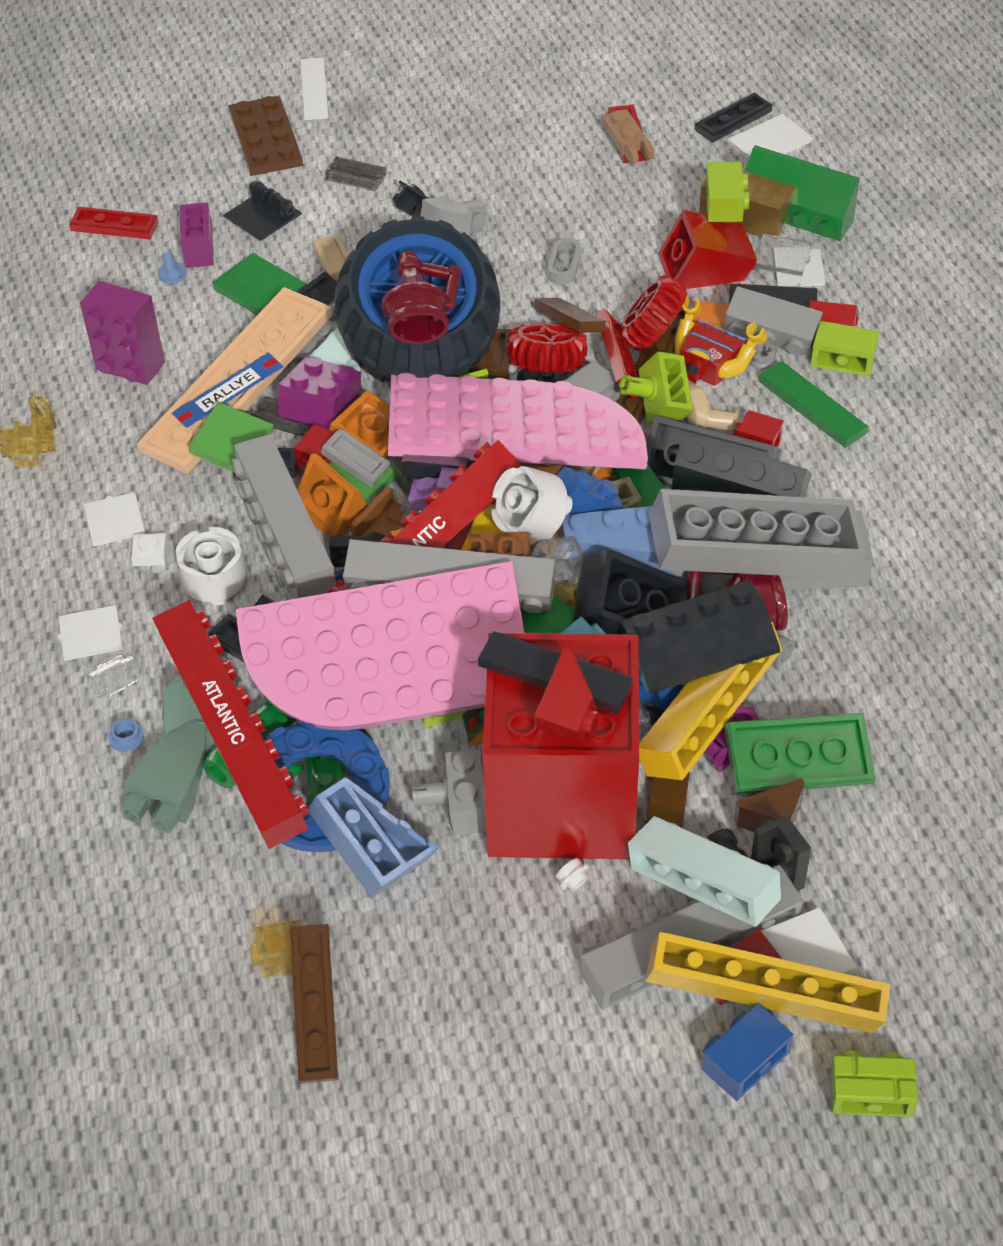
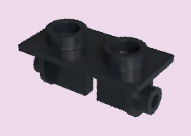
M400 180L398 183L403 190L393 196L392 202L394 206L409 216L413 212L412 216H420L422 200L429 199V197L425 196L424 192L415 184L409 186Z

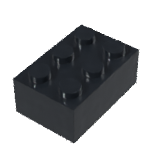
M602 550L583 557L573 622L582 616L590 626L596 622L605 634L622 635L620 621L666 607L670 604L685 601L688 581L612 550Z

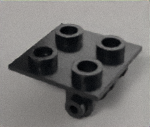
M253 181L249 185L251 197L223 214V217L259 241H262L302 215V212L294 208L291 200L285 199L272 188L267 189L263 182Z

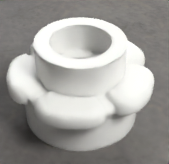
M578 858L568 862L555 875L561 883L560 888L565 890L569 887L573 892L581 887L589 879L585 873L589 870V865H583Z

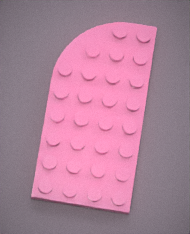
M401 373L398 376L391 374L388 456L403 457L404 454L466 457L469 460H477L473 455L486 442L492 446L499 440L520 463L646 469L648 456L645 436L637 420L621 405L596 392L572 386L565 381L550 383L538 382L532 379L525 381L507 380L504 378L478 379L472 376L460 378L445 377L439 374L432 375L429 378H416L415 375L409 373Z
M512 561L236 609L242 656L246 668L259 690L271 704L289 717L312 724L317 728L329 730L362 729L485 707L487 669L478 666V657L488 641V633H493V631L498 633H524Z

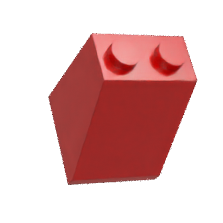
M684 209L658 252L665 275L668 274L672 278H676L685 289L745 281L750 271L755 268L757 261L743 223L708 222L706 214Z

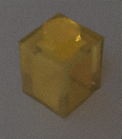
M300 920L255 927L257 942L250 943L253 966L260 965L263 978L292 974L290 927L301 926Z

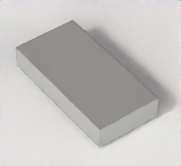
M341 428L326 442L320 453L370 488L375 486L391 465L390 461Z

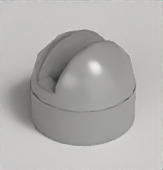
M777 635L782 651L775 658L774 662L783 665L790 658L795 643L785 636Z

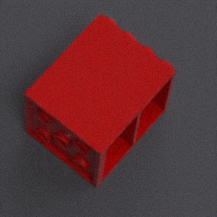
M501 633L558 653H562L564 647L572 649L576 659L632 677L634 680L633 688L619 715L596 707L597 712H599L597 726L592 734L587 733L583 744L539 729L534 715L546 689L487 669L482 756L488 857L630 860L628 842L636 833L639 775L638 635Z

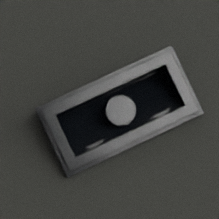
M404 454L401 462L402 477L420 479L425 477L439 478L442 467L458 469L464 465L468 468L470 460L466 457Z

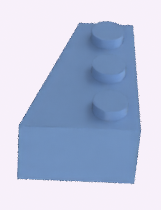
M652 506L565 515L560 526V545L565 567L581 569L583 557L609 549L661 570L658 566L649 518ZM661 570V571L666 572V573H668V574H671V571H672V570Z
M344 777L318 794L309 806L308 811L372 899L427 861L439 846L430 840L428 842L410 829L411 825L403 819L401 821L382 808V803L347 777Z

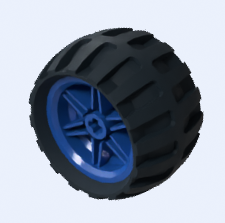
M412 216L409 220L398 222L397 219L384 223L379 230L375 232L370 231L357 243L355 250L349 253L339 273L334 300L336 322L346 348L358 364L365 366L367 372L381 382H385V380L391 382V374L398 376L401 373L413 374L416 378H429L436 374L445 377H458L467 374L469 367L477 365L489 349L490 343L497 331L501 305L496 274L488 257L480 250L479 245L465 232L460 233L452 224L442 220L438 222L425 220L422 216ZM406 251L416 253L421 264L431 263L447 267L457 265L461 268L455 307L453 310L446 312L450 320L448 331L443 337L433 342L409 344L393 338L387 328L388 318L384 316L381 310L383 297L400 280L397 263L400 254ZM422 274L426 281L445 291L447 279Z

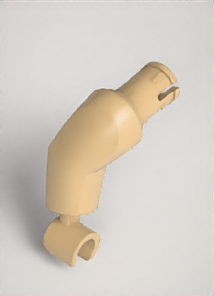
M688 380L693 411L686 416L688 422L691 425L707 429L715 428L733 432L738 421V413L712 410L703 389Z

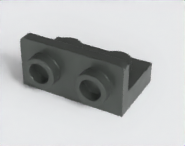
M787 815L776 820L763 822L754 831L751 859L768 865L771 868L780 865L797 891L805 888L811 854L810 845Z

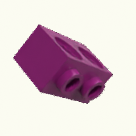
M208 202L180 205V242L186 268L214 266L213 227Z

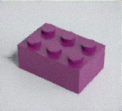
M98 281L80 302L95 368L104 374H112L125 378L130 382L148 385L165 363L152 296Z

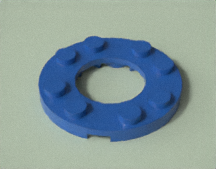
M302 722L287 728L281 726L263 739L264 741L272 740L280 757L274 760L278 769L285 766L288 771L294 763L307 757L321 756L331 758L344 766L350 774L353 783L382 803L383 809L386 808L390 784L388 767L386 768L379 753V748L362 731L358 729H322ZM308 814L303 816L308 830L281 843L287 847L306 852L336 850L313 817Z

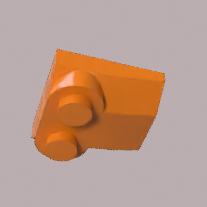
M366 390L331 423L329 430L336 432L341 428L388 460L391 457L388 456L390 405Z

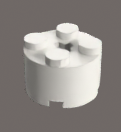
M525 466L517 469L512 467L506 470L497 481L493 490L492 497L497 499L496 509L491 508L497 527L508 533L529 532L531 533V539L550 540L561 526L565 515L569 514L572 509V499L567 495L566 487L558 476Z
M208 527L209 532L199 534L198 530L190 532L181 539L176 548V562L182 589L195 600L210 602L213 605L224 604L228 598L235 595L243 587L246 580V569L239 540L229 530L219 527Z

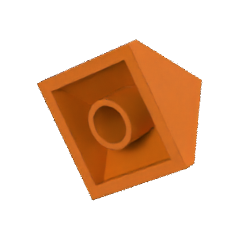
M311 454L297 491L314 526L329 539L330 536H344L350 530L353 518L361 514L368 505L358 489L318 454Z

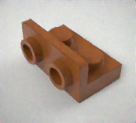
M387 486L379 495L377 494L372 498L368 507L361 514L353 518L350 524L351 536H366L373 531L388 535L390 531L404 528L400 523L414 510L394 501L393 489Z

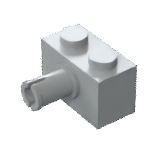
M481 748L445 752L447 778H444V782L412 784L414 807L446 803L449 806L453 835L486 832Z

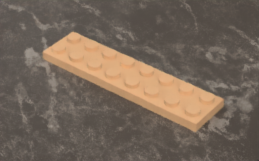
M284 287L137 443L139 451L188 475L201 460V458L189 453V445L209 415L185 428L171 413L269 352L284 367L225 404L245 412L333 316L331 307Z

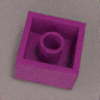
M306 356L278 384V416L312 426L315 424L329 430L331 423L361 396V371L350 369L346 365H336L322 361L318 357Z

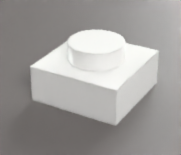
M166 533L133 535L131 554L133 566L165 565L167 552Z

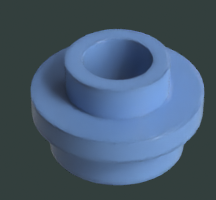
M123 718L111 726L108 738L110 745L115 750L128 752L141 745L144 739V732L142 727L134 720Z

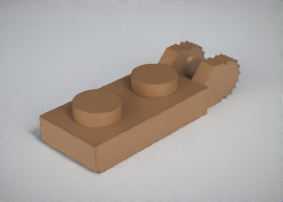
M627 109L602 115L603 127L629 163H638L637 151H640L646 160L654 158L652 144L645 137Z

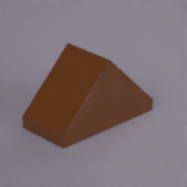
M802 778L736 801L734 815L736 826L754 832L763 822L776 820L785 815L794 824L803 799L805 783Z

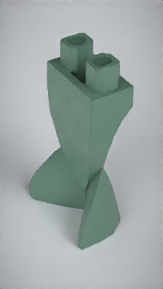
M174 679L170 680L164 694L163 725L165 736L145 753L129 774L123 785L126 797L121 806L123 818L134 823L140 822L146 811L153 813L151 818L153 827L166 833H170L178 821L182 823L187 822L194 808L206 754L216 745L187 687Z

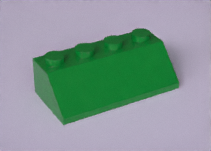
M757 145L753 147L745 171L797 187L785 224L841 241L854 222L860 178Z

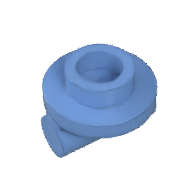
M164 253L162 256L164 264L158 269L159 279L167 284L181 282L187 276L186 267L182 263L176 262L172 253Z

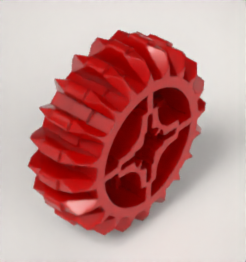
M667 274L660 276L651 285H648L646 290L641 293L629 308L628 313L624 316V320L620 323L619 335L624 340V343L637 351H642L651 347L653 342H656L665 333L674 319L677 318L683 304L686 302L687 291L681 285V282Z
M543 322L541 324H523L509 332L507 339L508 360L521 369H529L530 372L538 371L541 374L543 372H550L553 374V372L564 373L565 371H574L582 367L587 357L586 335L563 324H545Z

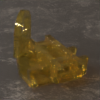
M32 395L28 399L31 411V425L20 426L19 421H14V429L0 430V439L2 441L0 443V452L3 458L14 457L17 469L40 466V453L54 452V430L57 428L54 414L48 403L38 395ZM36 403H38L44 409L46 414L39 410ZM33 438L32 440L22 441V439ZM32 455L33 460L22 461V456Z

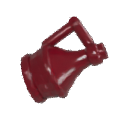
M412 251L403 252L400 254L397 263L400 280L383 297L381 310L386 318H388L387 328L393 338L409 344L433 342L443 337L448 331L450 320L446 312L453 310L455 307L461 268L457 265L447 267L431 263L421 264L416 253ZM422 274L447 279L445 291L426 281Z
M688 572L687 600L701 596L702 573L733 575L723 589L750 580L764 599L775 630L782 631L787 628V602L779 575Z

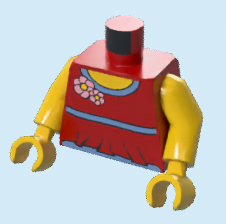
M687 296L686 302L682 306L685 317L684 320L680 319L674 341L675 354L684 356L688 380L694 384L702 380L715 386L724 379L745 372L756 352L755 346L761 345L767 340L766 330L762 328L760 333L754 336L758 326L755 322L750 323L746 328V334L749 338L747 340L699 319L694 323L692 322L693 318L701 313L702 307L698 299L695 308L687 309L690 302Z

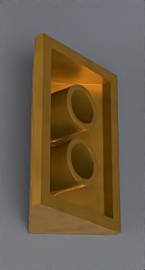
M742 170L743 174H748V189L744 192H749V210H744L743 222L740 223H743L747 233L778 242L797 187ZM705 179L701 184L699 213L707 215Z

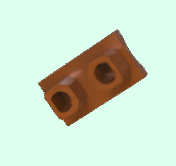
M531 533L470 534L468 551L530 557Z

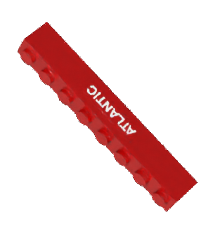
M499 440L492 446L486 442L474 453L473 456L477 460L468 468L464 465L460 466L449 477L452 483L444 491L438 487L426 498L425 502L428 506L418 514L415 510L412 511L400 523L404 528L395 537L389 533L380 542L445 548L496 499L492 497L493 490L501 475L512 467L517 469L523 465ZM340 579L327 593L347 590L345 582Z
M189 599L152 617L268 849L308 830L303 816L309 814V811L300 794L292 796L289 788L294 786V783L285 766L278 769L274 760L280 757L272 740L264 741L260 733L266 730L257 712L249 714L246 707L251 705V701L242 685L237 688L235 687L233 680L238 677L229 659L222 662L219 655L224 653V650L216 634L211 636L207 634L206 630L211 628L204 611L202 609L195 611Z

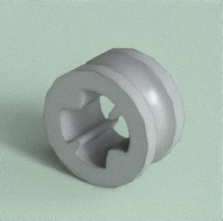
M769 342L756 345L754 348L756 352L749 364L759 370H766L774 366L775 346Z

